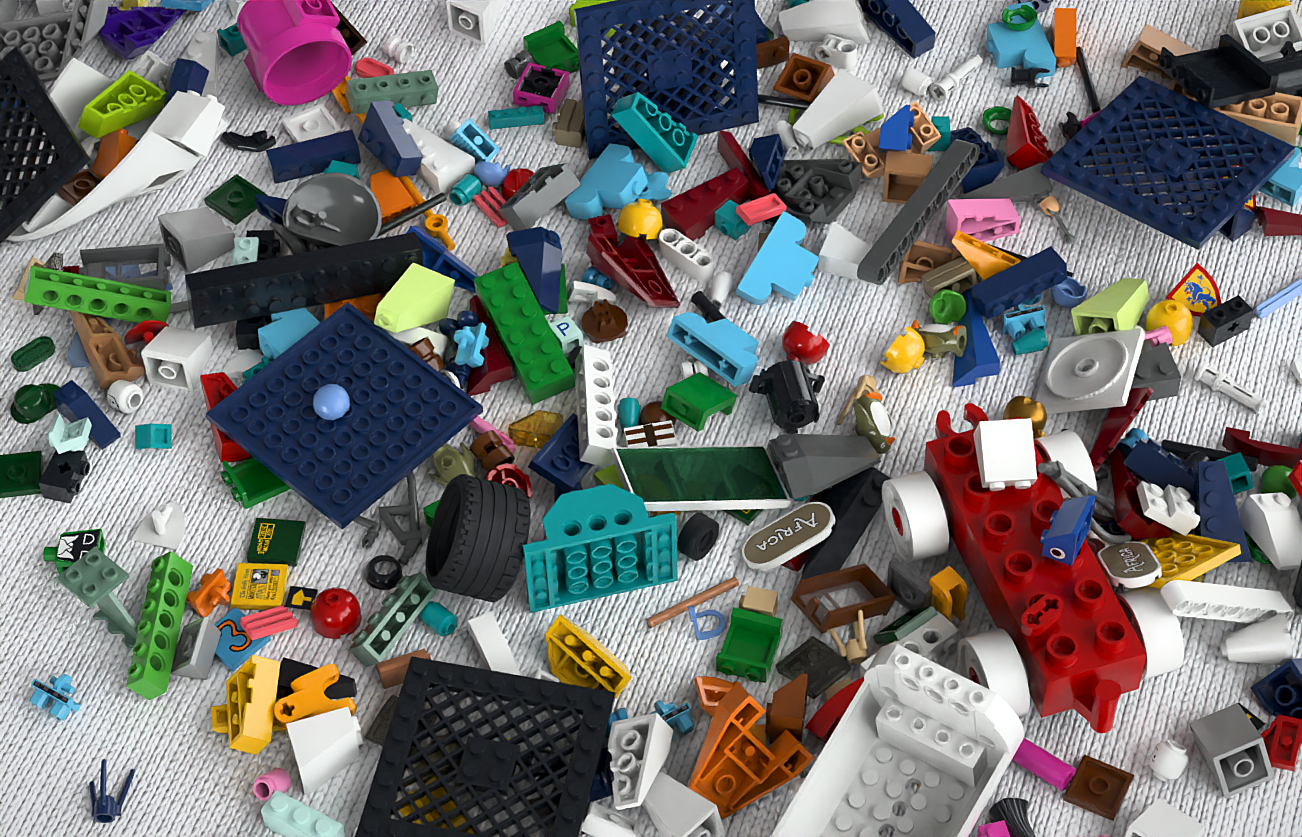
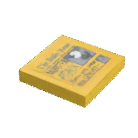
M238 563L231 608L269 610L282 606L289 572L288 565Z

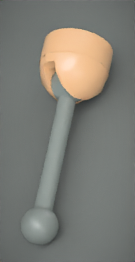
M1055 196L1045 198L1040 203L1041 209L1046 215H1054L1066 236V242L1072 244L1075 241V237L1070 235L1057 213L1060 210L1059 201Z

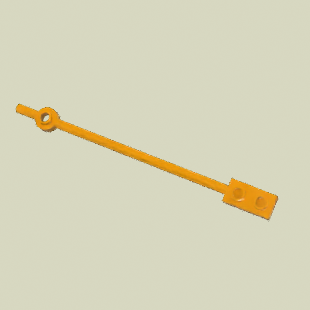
M348 75L331 91L345 114L351 112L345 96L347 80H350ZM355 114L363 125L366 114ZM408 176L398 177L417 205L425 202ZM431 209L425 211L423 214L426 217L425 229L427 234L439 237L449 251L455 249L456 245L447 233V218L441 214H434Z

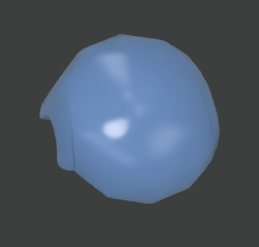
M480 161L474 168L475 176L484 185L492 187L503 184L505 177L510 171L509 165L502 169L499 162L493 164Z
M1067 276V279L1061 284L1051 287L1053 299L1064 308H1074L1080 305L1088 295L1086 293V286H1081L1077 280L1070 276Z
M327 384L320 387L313 397L315 413L326 420H336L342 417L350 408L348 393L337 384Z

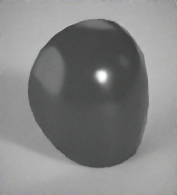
M344 173L321 174L301 183L289 196L282 217L286 229L299 238L323 248L374 240L378 236L382 225L381 209L374 193L362 181Z

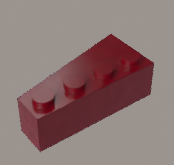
M735 167L661 203L662 224L667 229L677 230L692 241L696 238H702L706 234V230L711 226H715V211L729 200L738 205L744 204L749 200V180Z

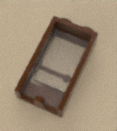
M866 563L799 580L791 597L793 603L821 634L826 633L828 629L857 622L859 610L863 611V619L881 614L886 616L896 599L893 592Z

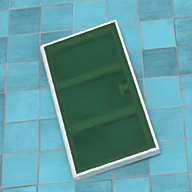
M765 445L615 447L611 449V456L624 489L643 498L646 511L789 508L791 502Z

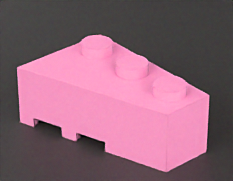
M1010 198L948 200L945 232L951 243L957 230L982 242H987L1019 233L1021 217Z

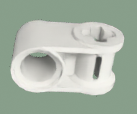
M827 34L823 38V43L817 46L814 51L815 56L820 61L839 66L843 69L854 68L857 64L856 43L833 34Z

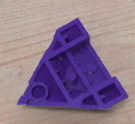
M109 6L105 24L98 33L102 42L124 59H134L136 56L144 54L187 10L166 9V7H131L130 10H118L117 7Z

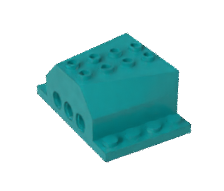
M613 484L598 485L593 488L561 494L542 519L544 541H534L523 545L530 613L678 581L677 525L674 513L659 514L649 518L643 498Z

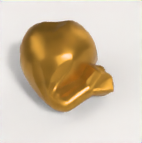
M1015 396L1005 407L1003 420L1019 416L1021 419L1031 418L1033 439L1044 437L1045 433L1042 429L1047 421L1044 405L1025 396Z

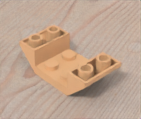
M915 101L910 104V111H914L913 127L908 129V133L912 134L911 150L907 149L906 153L923 154L941 138V135L918 102ZM881 127L866 135L859 131L842 141L856 162L862 163V172L866 178H882L885 174L887 153H879Z

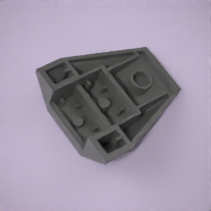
M783 434L769 440L767 446L774 465L780 464L784 471L786 487L793 499L818 493L881 462L879 455L866 436Z

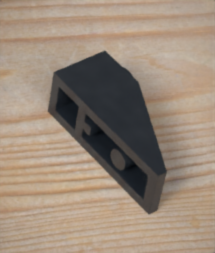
M283 657L280 663L276 697L281 699L293 694L294 692L290 686L295 679L319 668ZM339 674L337 682L331 684L324 691L325 696L330 700L356 697L355 679Z

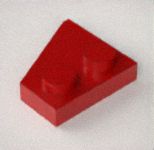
M1278 715L1271 723L1270 728L1263 731L1261 736L1264 740L1271 767L1295 771L1302 742V719Z

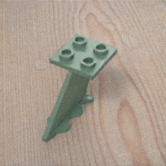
M94 547L58 575L56 580L89 608L97 604L100 610L93 615V619L107 620L108 632L125 635V646L127 648L134 647L138 626L112 592L129 578V574L98 548Z

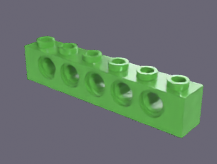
M30 266L25 284L24 302L81 312L83 314H93L105 318H115L127 322L141 323L145 320H156L166 323L171 309V292Z
M171 551L154 559L151 565V576L147 584V594L142 606L141 621L137 628L138 634L132 650L131 665L128 669L126 687L148 700L167 692L193 570L192 564Z

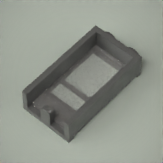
M164 243L80 250L83 267L79 268L80 275L165 291L167 290V284L171 283L170 272L167 270V267L171 266L170 253H166Z

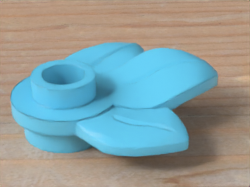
M644 170L648 184L635 201L638 202V199L663 201L669 198L673 193L665 187L669 179L668 174L658 171L649 175Z

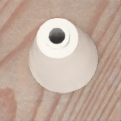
M1286 614L1276 615L1225 635V641H1220L1223 657L1228 656L1229 661L1273 665H1283L1290 659H1294L1290 633L1287 629Z

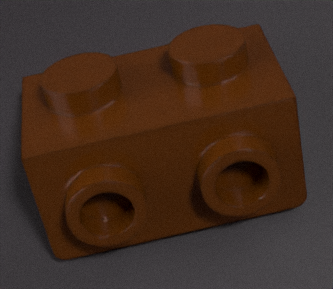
M787 36L756 44L757 69L789 60L790 41Z

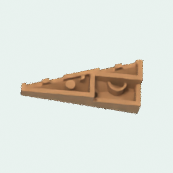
M916 240L899 263L898 283L922 282L921 276L963 255L956 249Z
M69 310L100 390L109 389L112 383L117 380L123 379L133 382L146 373L144 363L136 357L137 352L134 349L129 350L122 343V338L101 317Z

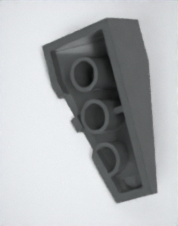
M1041 162L961 195L957 199L1010 198L1011 202L1032 201L1034 199L1040 201L1050 196L1049 193L1052 192L1053 186L1049 177L1041 174V166L1043 165Z

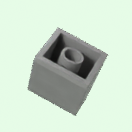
M208 207L157 216L164 247L189 274L235 248L234 231L230 226H225L221 217L217 213H213Z
M1238 703L1189 723L1195 744L1225 799L1275 778L1263 737Z

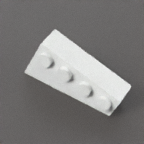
M403 119L404 124L402 126L407 134H411L423 156L417 174L437 194L450 192L451 188L466 174L475 175V158L408 119Z

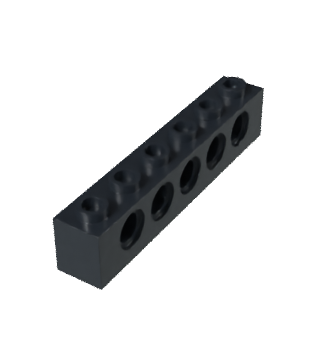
M274 230L247 231L246 237H258L259 239L257 261L278 257L276 253H280V239H276ZM270 314L237 321L235 336L238 350H246L248 348L251 350L260 349L258 329L271 322Z

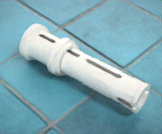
M972 54L953 72L944 74L939 82L933 83L930 87L933 97L943 101L951 91H956L959 83L982 65L981 57Z
M1206 361L1200 366L1194 379L1199 382L1201 380L1208 384L1215 392L1222 391L1257 413H1260L1266 404V399L1230 380L1227 373H1220L1210 367Z

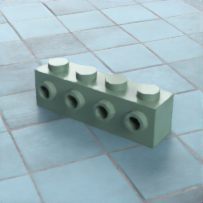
M432 70L347 80L345 96L352 114L368 112L371 101L392 100L394 104L400 103L404 108L437 104L439 88Z
M421 572L411 576H403L397 582L396 586L398 588L395 592L390 593L382 601L383 607L379 612L376 611L368 618L367 627L364 630H360L353 637L352 641L354 643L348 650L365 667L378 664L384 659L438 589L433 588Z

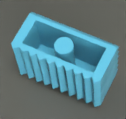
M470 118L461 124L449 137V141H452L455 147L475 158V165L480 161L489 162L501 150Z

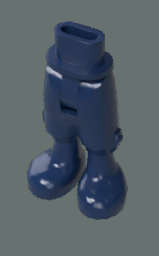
M471 311L459 312L457 320L443 318L439 321L440 332L450 338V344L446 348L445 370L452 372L458 378L460 389L465 388V381L469 379L471 367L467 363L458 365L455 362L459 344L455 342L454 334L457 330H463L464 326H478L479 317Z

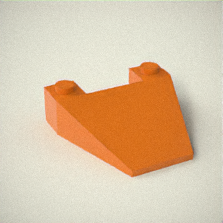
M738 682L718 702L688 785L691 790L717 805L719 815L723 819L797 777L815 758L787 729L769 748L748 729L766 710Z

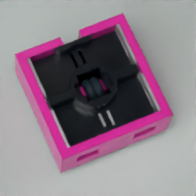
M528 63L513 90L514 104L524 107L543 105L544 112L555 114L570 86L569 72L554 68L548 70L545 66Z

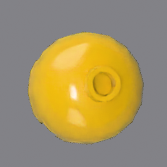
M638 199V202H631L621 209L616 226H618L619 231L639 238V234H646V239H657L662 230L661 213L655 206L651 205V201Z
M1163 300L1157 302L1147 314L1145 331L1148 332L1165 325L1172 336L1171 347L1184 344L1191 336L1193 328L1192 314L1186 305L1179 301Z
M910 326L904 329L908 333L904 336L899 335L884 355L887 360H881L880 364L894 373L905 374L913 368L918 370L925 361V358L922 357L925 352V342L922 336Z

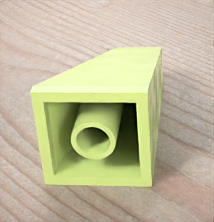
M412 263L377 305L374 324L397 333L447 318L455 280Z
M1123 278L1073 308L1071 313L1076 336L1134 329L1149 300L1146 279Z

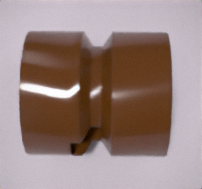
M424 337L407 347L435 370L439 371L445 366L439 354L433 353L435 347L429 337Z
M494 430L487 431L476 438L469 449L478 461H482L481 465L487 473L496 466L506 463L512 464L515 460L514 455L507 446H502L503 441Z

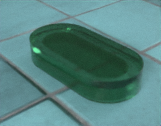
M47 336L37 337L12 354L11 362L13 368L19 372L31 370L55 353L54 342Z

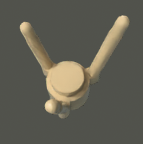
M862 375L859 377L857 386L854 388L849 401L842 411L837 425H841L855 399H859L869 392L880 393V390L876 389L877 381L873 376Z
M862 610L858 611V623H852L854 639L848 640L845 647L834 628L828 629L839 649L841 658L847 657L848 664L851 665L860 664L868 659Z

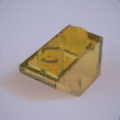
M538 410L509 424V438L518 446L542 449L563 425V414Z

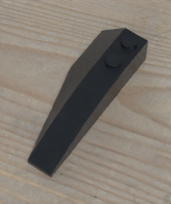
M870 467L831 486L822 503L827 504L831 508L836 520L835 526L833 524L831 527L832 532L827 538L809 548V554L800 580L837 571L842 568L883 502L882 485L884 481L891 479L875 467Z

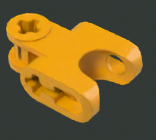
M335 664L325 665L295 679L290 686L294 693L281 698L274 707L275 721L279 728L287 730L286 724L345 707H349L351 716L355 714L357 706L351 698L347 697L335 701L330 700L324 694L326 688L339 679L340 671ZM288 711L292 716L288 717L283 712Z

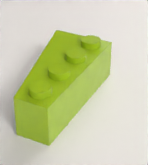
M129 70L84 107L78 128L96 139L159 114L167 92Z

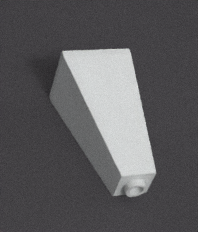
M446 0L449 31L485 46L488 43L505 0Z
M812 0L778 13L780 19L777 22L780 34L784 33L789 41L823 42V38L827 34H833L837 37L851 40L856 44L871 43L863 11L858 0Z
M840 68L792 128L796 135L795 139L801 145L816 148L882 114L884 110L875 86Z
M659 770L641 806L661 836L726 837L717 805Z

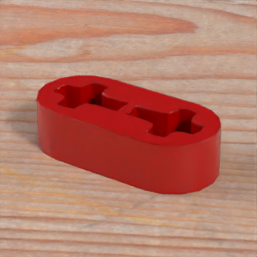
M1053 594L1043 596L1022 614L1021 631L1027 636L1032 637L1042 634L1062 616L1063 600Z

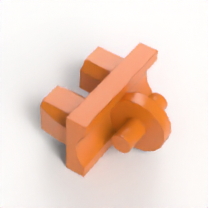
M217 568L212 574L206 573L201 578L200 589L198 591H190L186 598L189 606L196 610L200 618L208 617L218 604L226 605L230 601L227 593L232 588V585L225 578L224 571Z

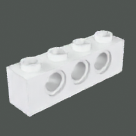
M937 611L938 615L900 641L890 644H898L932 662H936L943 654L951 653L957 647L959 630L943 614ZM876 654L860 664L859 679L864 677Z

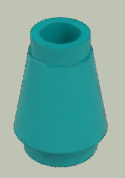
M1033 329L1014 342H1011L1012 350L1016 356L1043 351L1048 346L1046 335L1042 329Z
M627 397L621 399L617 410L622 433L624 434V428L637 426L641 406L635 398Z

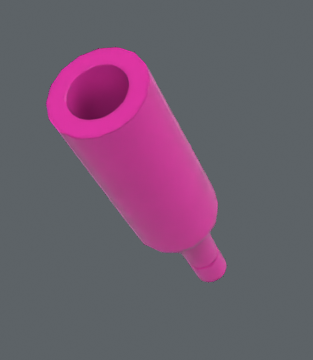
M1023 738L1011 760L1060 791H1064L1067 788L1076 770L1071 765L1026 738Z

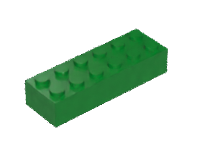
M514 262L474 278L476 295L531 405L574 388V373L518 263Z

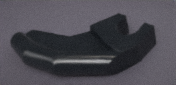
M265 130L255 132L251 136H242L234 132H224L222 134V138L227 145L241 151L262 152L276 144L275 137L272 135L268 138Z

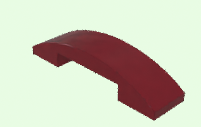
M1226 427L1222 446L1232 453L1241 452L1242 455L1257 457L1258 464L1269 467L1284 465L1294 469L1295 464L1302 460V442L1299 443L1297 449L1249 439L1251 431Z

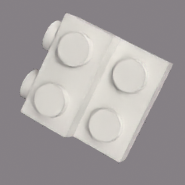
M1144 481L1136 488L1145 516L1185 536L1198 525L1200 516L1195 514L1194 511L1196 503L1191 501L1190 494L1181 487L1176 488L1168 484L1163 491L1159 486L1155 484L1149 485Z

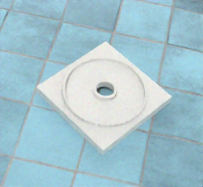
M1143 329L1054 338L1035 401L1044 405L1047 414L1126 406L1145 337ZM1093 365L1090 370L1081 372L1084 367Z

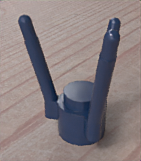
M102 759L100 796L98 800L95 783L93 781L89 783L92 803L91 816L95 821L110 823L115 820V816H121L122 805L132 783L135 769L130 770L116 804L112 796L106 795L107 761Z

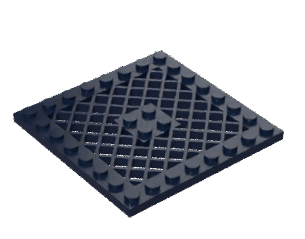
M615 0L574 9L586 147L589 160L598 158L609 143L625 145L630 150L641 148L621 125L618 128L613 126L617 121L612 116L608 119L607 113L612 114L614 110L612 107L618 99L622 98L627 90L632 92L631 94L639 92L657 105L659 111L663 110L668 113L672 121L677 124H683L686 126V131L689 133L694 132L697 135L759 122L755 0ZM721 5L725 6L726 8L721 14L716 12ZM699 10L704 11L699 19L694 17ZM677 14L681 15L682 18L677 23L672 21ZM712 16L713 18H715L713 23L710 26L705 24L707 20ZM655 19L659 20L660 23L655 28L650 26ZM689 21L694 23L689 30L683 28ZM723 23L726 25V28L720 33L717 29ZM633 24L638 25L633 33L628 31ZM667 26L671 27L672 29L667 35L661 33ZM612 28L616 32L610 38L606 34ZM700 28L704 29L705 31L700 37L695 35ZM646 30L650 34L643 40L640 36ZM678 33H681L683 36L678 42L673 40ZM623 35L628 37L623 44L618 43V40ZM712 35L715 36L716 39L711 44L706 42ZM658 37L661 41L655 47L651 43ZM690 39L695 42L692 46L689 44ZM601 40H603L604 42H606L603 47H602ZM635 42L638 43L639 46L635 51L629 49ZM723 42L727 43L728 45L722 51L717 49ZM612 47L618 49L612 56L607 54ZM701 47L706 48L701 55L696 54ZM713 53L717 55L712 62L707 60ZM626 54L629 56L624 63L619 61ZM603 59L607 60V62L604 64V66H603ZM636 60L641 63L636 69L631 68ZM724 60L727 61L728 64L723 69L718 67ZM614 65L619 67L614 74L609 72ZM702 65L706 66L707 68L701 74L697 72ZM626 72L631 74L625 81L620 79ZM713 72L718 73L713 80L708 78ZM725 78L729 81L724 87L719 85ZM637 79H639L642 82L638 85V87L636 88L632 86V84ZM703 83L707 84L703 91L698 90ZM615 84L620 85L616 92L610 90ZM682 87L686 89L681 96L677 95V92ZM646 88H648L649 94L644 93ZM714 90L719 91L714 98L709 96ZM660 92L665 94L660 101L655 99ZM695 94L697 98L692 103L689 102L688 99ZM606 95L610 97L607 102H606ZM725 96L730 98L725 104L720 103ZM674 99L676 102L671 107L667 106V103ZM704 100L708 102L704 109L699 107ZM684 105L687 109L682 114L677 112Z
M1139 76L1041 166V174L1199 250L1294 155L1295 147L1212 108L1208 109L1203 104L1167 87ZM1154 128H1162V130H1153V129H1154ZM1188 136H1197L1196 138H1188ZM1223 144H1232L1231 146H1223ZM1209 145H1216L1217 147H1207V146H1209ZM1130 151H1137L1138 153H1128V152H1130ZM1100 164H1109V166H1100ZM1086 165H1093L1094 167H1084V166H1086ZM1231 165H1240L1239 167H1231ZM1215 166H1224L1225 168H1215ZM1136 172H1145V174H1135V173H1136ZM1203 178H1212V180H1203ZM1187 179H1196L1197 181H1187ZM1161 181H1164V182H1165V183L1155 184V182H1161ZM1139 183H1149L1146 185H1139ZM1123 184H1132L1133 186H1123ZM1216 188V190L1207 191V189ZM1191 190H1200L1199 192H1191ZM1175 191H1184L1185 193H1175ZM1160 192H1168V194L1159 195ZM1152 193V195L1143 196V194ZM1204 200V202L1195 203V201ZM1187 201H1188L1187 204H1179V202H1187ZM1162 203H1172V205H1163ZM1192 212L1190 215H1183V213Z

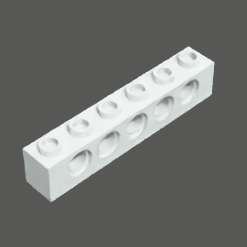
M583 345L575 360L580 461L608 467L613 459L611 449L619 447L616 445L618 429L615 428L614 378H612L611 374L613 362H611L609 351Z

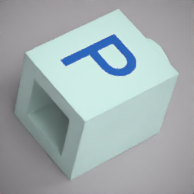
M569 315L549 324L565 357L570 354L575 346H583V333Z

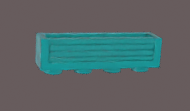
M543 105L488 111L490 130L545 124Z

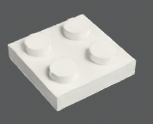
M322 103L282 119L283 126L296 143L342 132Z

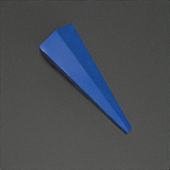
M410 226L406 233H416L422 246L423 267L454 279V287H460L476 293L474 278L479 277V275L419 226Z
M971 290L961 294L966 301V312L958 322V326L963 325L966 327L967 342L963 356L958 357L955 354L953 388L973 385L976 378L999 375L1000 360L979 310L972 303Z

